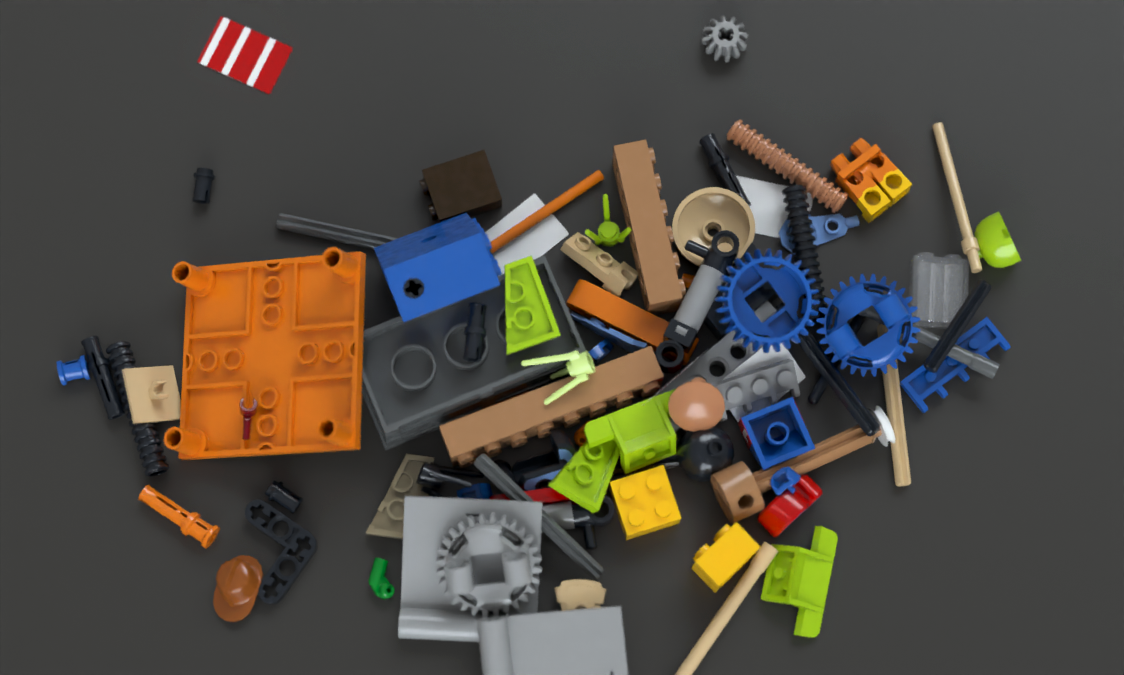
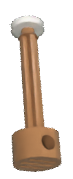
M876 405L875 411L868 409L880 425V430L873 436H867L862 428L856 425L815 444L814 450L765 470L761 469L751 473L746 464L740 461L712 474L710 482L722 511L727 519L734 524L764 510V501L761 494L772 489L770 484L771 477L783 467H790L801 476L870 443L873 444L876 438L885 447L888 446V441L894 444L895 435L888 417L880 406Z

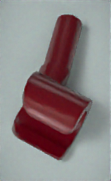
M244 398L240 400V413L244 421L242 439L249 440L252 416L256 414L257 402L254 399L253 407L246 409L243 407Z

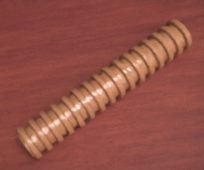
M737 120L729 130L727 140H733L736 146L738 144L741 145L740 149L748 150L747 154H754L755 159H761L763 165L767 163L770 170L773 168L776 170V174H783L782 178L790 179L789 183L805 186V194L809 192L812 199L816 197L818 203L821 204L823 202L825 204L824 207L832 208L833 213L838 212L847 200V192L842 193L841 188H835L833 182L828 183L826 182L827 178L823 177L822 179L819 177L820 173L817 172L815 174L812 172L813 169L811 167L808 169L805 163L800 164L799 159H793L791 153H784L785 149L777 148L778 144L776 143L771 144L769 138L765 140L763 134L758 135L757 130H751L749 124H743V120Z

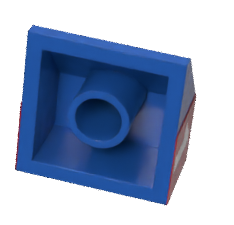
M793 397L741 417L738 422L748 449L762 470L815 449Z

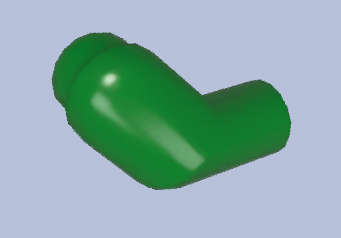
M375 558L368 583L377 597L381 599L391 598L395 589L385 577L388 561Z

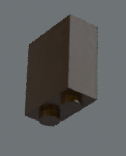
M485 150L422 170L423 179L419 180L423 195L429 194L432 204L428 205V209L433 221L438 219L440 223L466 212L469 217H473L502 207V198Z

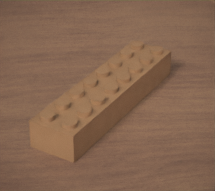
M646 347L596 366L595 372L588 375V380L577 384L548 405L544 404V400L576 377H567L439 426L452 466L468 467L474 464L475 459L483 453L491 458L502 453L501 449L511 445L512 448H517L527 444L528 438L538 435V438L549 436V429H555L562 425L565 428H570L579 424V419L590 415L591 418H596L605 414V409L616 405L618 409L631 404V399L641 395L643 399L654 396L658 392L657 389L661 388L664 376L652 347Z

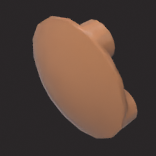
M699 377L678 386L668 400L669 414L674 423L682 429L692 432L708 430L714 427L722 419L725 410L724 398L720 391Z

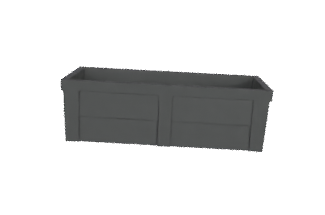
M545 255L533 261L561 334L560 337L506 355L504 274L498 276L499 286L403 322L402 317L398 316L364 330L362 395L385 451L440 429L439 426L528 390L533 391L570 375L569 373L556 379L550 378L551 374L567 368L566 362L570 360L528 366L521 365L523 360L567 354L578 350L579 354L586 351ZM472 302L487 305L484 329L487 331L486 337L483 338L481 362L463 360L466 336L463 333L468 322V305Z

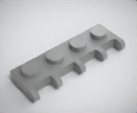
M791 359L779 361L711 384L720 391L724 398L725 410L720 420L721 422L727 420L726 410L738 406H743L744 412L750 413L752 412L751 402L768 397L770 405L778 403L776 394L790 390L793 398L800 396L794 362Z

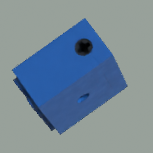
M467 212L374 248L403 322L500 285L498 276L502 275L497 260L494 259L493 254L489 251L492 249L488 235L481 228L480 224L477 223L476 218L471 219Z

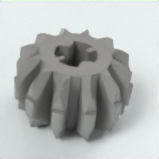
M722 15L720 23L712 19L710 20V27H705L703 30L705 37L702 38V44L707 45L705 52L707 54L715 52V61L720 56H724V60L727 63L730 60V55L737 59L740 57V51H745L747 44L744 41L748 39V34L742 32L744 30L743 23L735 25V17H732L730 22H728L725 16Z

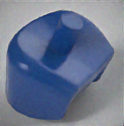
M783 467L773 474L770 484L777 495H781L787 488L791 493H794L796 489L793 485L800 481L801 476L790 467Z

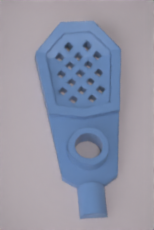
M841 214L809 217L813 223L810 227L814 229L812 236L816 239L813 243L817 246L844 236L848 228L860 225L857 215L844 218ZM785 220L778 234L782 247L793 253L792 249L795 247L789 242L793 238L787 235L791 232L788 230L790 220ZM829 222L836 223L837 230H829L827 224Z
M573 311L570 313L572 319L630 353L648 347L647 343L634 340L612 328L606 329L605 325L595 318L591 317L590 320H587Z

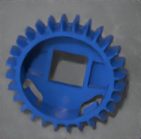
M768 248L765 250L764 256H762L760 249L754 250V258L748 252L744 254L745 262L740 258H736L734 262L737 268L727 266L726 269L730 276L722 275L720 277L726 284L725 286L716 287L718 291L723 293V296L715 298V301L723 304L722 307L716 309V312L725 314V317L719 322L729 323L730 326L727 327L725 333L734 331L736 333L733 337L734 342L740 338L744 339L742 343L743 348L753 343V352H757L760 345H762L763 352L769 353L770 346L772 345L775 353L780 352V343L786 349L791 348L790 339L796 344L801 341L798 333L804 336L808 335L809 332L804 328L805 325L814 326L815 323L809 319V316L818 315V312L811 309V307L820 303L819 300L812 299V295L818 293L819 290L810 289L809 285L815 282V279L806 280L805 276L810 269L800 271L798 268L802 263L801 260L794 264L790 263L793 257L792 254L782 259V250H778L772 256V251ZM764 262V265L779 267L782 264L783 266L781 269L775 270L762 268L758 264ZM768 281L785 306L761 322L744 298ZM806 294V299H802L801 314H804V316L799 319L797 317L798 300L801 295ZM754 334L768 335L769 337H760Z
M861 274L860 282L857 283L851 276L849 277V286H846L841 281L839 284L842 290L838 292L832 288L830 291L834 298L824 297L823 299L829 306L828 308H819V311L825 314V317L817 318V322L824 324V327L818 329L817 333L825 334V338L821 339L819 343H828L829 347L824 353L833 352L835 354L831 360L832 363L839 359L842 360L840 369H844L847 364L850 365V374H854L857 368L861 369L862 377L865 376L867 369H871L873 377L877 374V368H881L883 373L887 374V365L890 364L894 369L898 368L896 359L906 362V358L903 355L904 351L913 353L912 348L908 346L909 342L918 343V340L912 337V333L920 332V328L913 327V323L920 321V317H912L911 314L918 307L908 306L913 297L909 296L904 299L902 295L906 289L903 287L896 291L897 281L895 280L888 286L886 285V276H883L880 282H876L875 274H872L870 281H866L864 274ZM864 287H869V289L878 290L881 292L885 290L888 293L881 295L875 292H868L864 289ZM873 305L889 331L863 346L847 321ZM835 307H836V308H837V313H836V316H835L834 326H833V328L831 329L832 320H833V316H834V313H835V310H834V309H835ZM905 322H907L902 337L903 342L900 344L899 339L902 332V326ZM855 356V357H858V358H861V359H868V360H870L871 362L862 361V360H858V359H855V358L853 359V358H851V357Z

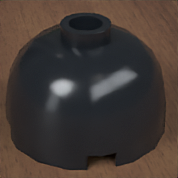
M716 426L708 430L687 431L679 439L676 449L677 461L680 467L683 466L687 472L686 475L691 479L707 482L711 480L712 474L732 465L734 446L729 435Z

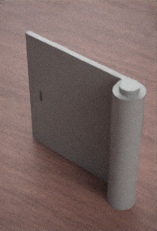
M405 496L401 608L398 637L402 639L479 642L477 620L484 618L482 610L478 609L475 616L472 615L471 606L462 611L463 602L459 601L453 605L452 600L455 595L445 596L444 593L447 585H439L440 580L445 576L436 575V571L444 566L436 564V559L445 556L438 553L439 547H448L442 540L444 537L452 539L449 533L451 528L458 532L460 531L458 527L460 520L466 526L469 525L468 518L470 515L467 514L478 515L482 512L485 520H490L491 513L494 512L496 521H500L501 517L505 514L506 524L509 525L516 519L515 529L518 530L525 526L526 531L523 536L526 537L530 534L534 536L529 545L538 544L539 549L533 554L540 555L542 502ZM472 515L475 522L479 521L480 515ZM501 529V535L515 546H521L519 539L516 542L505 534L506 529ZM463 535L464 540L458 545L457 549H453L452 556L456 555L465 544V535ZM502 552L471 556L475 585L505 581ZM531 583L535 587V593L526 591L525 593L529 598L528 602L526 603L519 599L520 609L517 610L510 605L508 615L537 613L539 583ZM499 609L498 616L507 615L503 609ZM488 610L487 617L494 616L493 610Z
M621 606L491 616L477 620L483 675H611V670L612 675H629Z

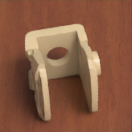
M570 579L562 581L559 587H555L557 603H561L563 611L599 608L600 604H604L606 589L601 587L600 582L594 580Z

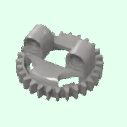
M481 512L478 522H475L472 515H470L468 518L469 525L466 526L460 520L458 522L459 532L454 528L449 530L452 539L444 537L442 540L448 547H439L438 553L445 557L436 559V564L444 567L439 568L436 571V575L445 576L440 580L439 585H447L444 593L445 596L455 595L452 600L453 605L462 601V611L471 606L473 616L480 609L482 610L483 617H487L488 610H493L494 616H498L499 609H503L508 615L510 605L517 610L520 609L519 599L526 603L528 602L529 598L525 592L535 593V587L531 583H539L540 578L534 575V573L542 572V567L534 563L540 562L542 557L541 555L533 554L539 549L538 544L529 545L534 536L532 534L526 537L523 536L526 531L525 526L518 530L515 529L516 519L509 525L506 524L505 514L501 517L500 521H496L494 512L491 513L490 520H485V516ZM501 529H506L505 534L516 542L519 539L521 546H515L501 535ZM463 535H465V544L456 555L452 556L453 549H457L458 545L464 540ZM502 552L505 581L475 585L471 556Z

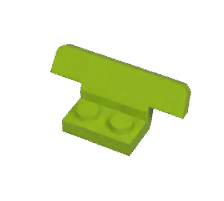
M676 389L588 422L584 427V434L589 448L615 439L620 449V465L625 474L675 455L676 434L669 421L671 416L669 414L668 400Z
M815 526L810 550L796 546L771 545L778 550V553L767 567L761 599L766 602L790 604L799 607L794 635L809 638L816 637L820 632L838 541L837 534L834 531L822 526Z

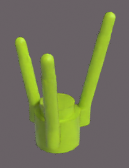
M604 194V222L598 228V236L589 229L585 230V234L594 240L595 245L602 244L606 247H612L618 241L624 242L625 237L632 229L627 227L620 233L618 225L610 221L608 195Z

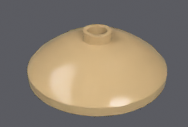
M718 187L697 190L680 203L674 214L672 223L674 242L679 252L688 261L700 267L704 258L685 250L687 241L692 240L709 248L713 239L708 234L710 229H716L718 232L723 230L732 231L739 239L740 245L737 258L741 259L754 240L755 220L748 204L739 195L730 190ZM729 243L718 245V249L722 252H729L733 249Z

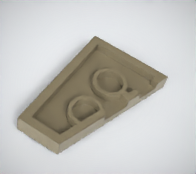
M413 454L405 455L384 500L381 502L372 523L366 531V535L403 539L405 496L429 497V494L421 491L422 485L416 482L423 463H434V457Z

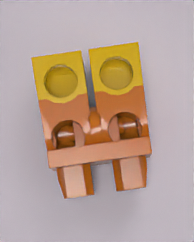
M860 138L850 147V151L856 157L854 161L850 163L841 153L831 161L830 166L837 175L835 182L842 187L844 192L848 193V197L854 201L862 211V216L870 223L886 211L889 206L891 207L908 194L912 183L881 152L877 144L871 147L863 138Z

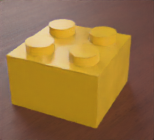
M664 465L609 482V490L626 540L680 523L681 516Z
M737 522L732 527L726 524L715 535L713 539L715 543L711 547L706 543L693 558L695 563L691 569L714 593L733 577L760 549V546Z

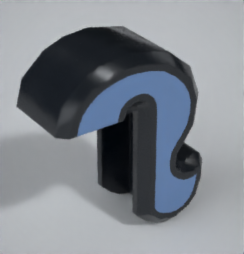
M549 429L552 450L518 460L514 463L511 472L518 486L523 491L540 489L541 481L551 482L576 453L566 432L560 429Z

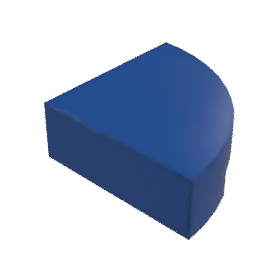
M604 339L589 351L594 365H597L614 349V345L608 339Z

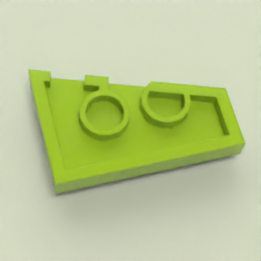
M532 255L505 264L506 355L560 337L561 334Z
M615 439L589 448L586 440L548 486L592 513L599 511L620 455V449Z

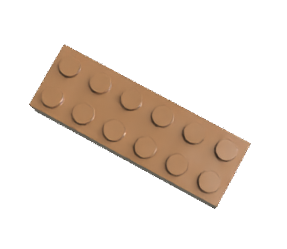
M645 139L615 145L613 147L612 165L626 227H631L632 229L628 236L636 271L638 272L645 311L656 316L676 312L684 299V295H686L683 278L678 279L677 276L680 263L677 252L672 253L674 237L671 226H666L668 211L665 199L660 200V190L662 189L659 173L654 174V164L656 163L653 147L648 148Z

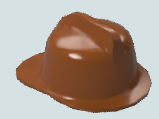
M240 555L226 561L217 571V585L213 604L219 617L227 622H237L244 619L254 606L263 576L262 566L257 559L247 555Z

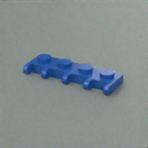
M988 317L960 336L955 343L972 353L980 354L988 359L990 358L986 353L997 344L1004 351L1011 348L1010 344ZM947 356L936 373L930 372L922 365L900 382V386L920 411L925 413L929 409L923 400L935 391L943 399L948 396L943 385L956 375L963 382L969 380L970 377L964 370L968 366Z

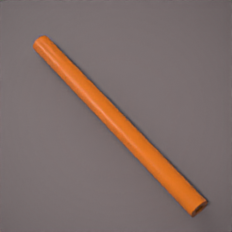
M597 170L491 241L492 249L489 250L490 253L493 254L602 181L604 176L601 171Z

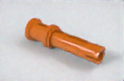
M150 485L144 487L138 497L139 501L144 502L180 526L182 534L185 536L191 535L200 541L205 549L214 542L220 531V527L217 525L212 526L201 519L199 513L188 512Z

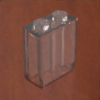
M921 252L913 256L910 261L908 297L912 296L913 299L908 303V306H917L918 309L911 314L912 317H920V321L913 323L914 325L947 329L968 297V259H962V256L957 254L934 257V254L929 252Z

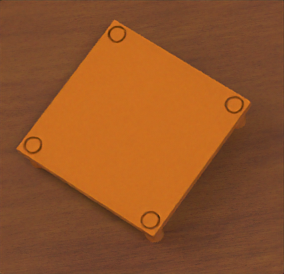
M330 247L325 250L323 255L200 267L185 261L178 262L173 267L172 277L175 282L186 287L180 428L171 427L166 431L164 435L166 447L179 452L178 458L182 460L360 450L366 254L361 251L347 253L336 247ZM244 398L243 407L246 409L253 407L254 399L257 402L256 414L252 416L249 440L242 439L244 423L243 416L240 413V400Z

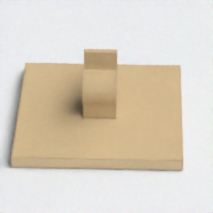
M173 365L122 370L133 424L180 420L181 400Z

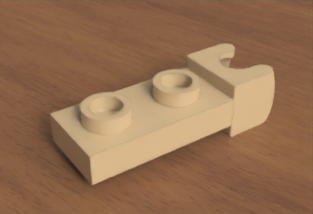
M579 232L566 240L560 249L604 283L602 287L618 297H620L623 289L629 290L638 276V272L626 262L620 264L609 253L601 250L588 237L583 236Z

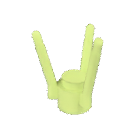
M578 350L567 354L534 358L521 362L522 366L570 360L566 362L567 368L551 374L550 378L556 379L569 373L571 377L576 378L545 399V405L556 400L577 384L588 380V375L595 372V365L588 351L579 354Z

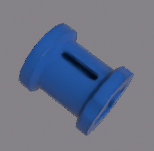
M85 355L80 356L77 360L64 363L57 361L56 363L62 385H67L68 381L80 378L91 379Z

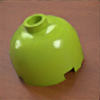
M1000 212L986 217L977 225L974 236L977 238L980 247L978 251L979 258H984L988 265L995 268L1008 267L1022 261Z

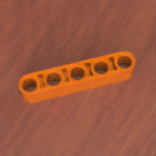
M578 279L566 302V306L589 319L591 317L601 321L605 327L612 328L634 340L647 343L648 347L651 346L655 352L659 344L663 342V335L669 325V322L582 279ZM696 338L688 354L684 352L683 365H687L699 342L698 338ZM671 351L665 352L662 355L672 361L677 359V355Z

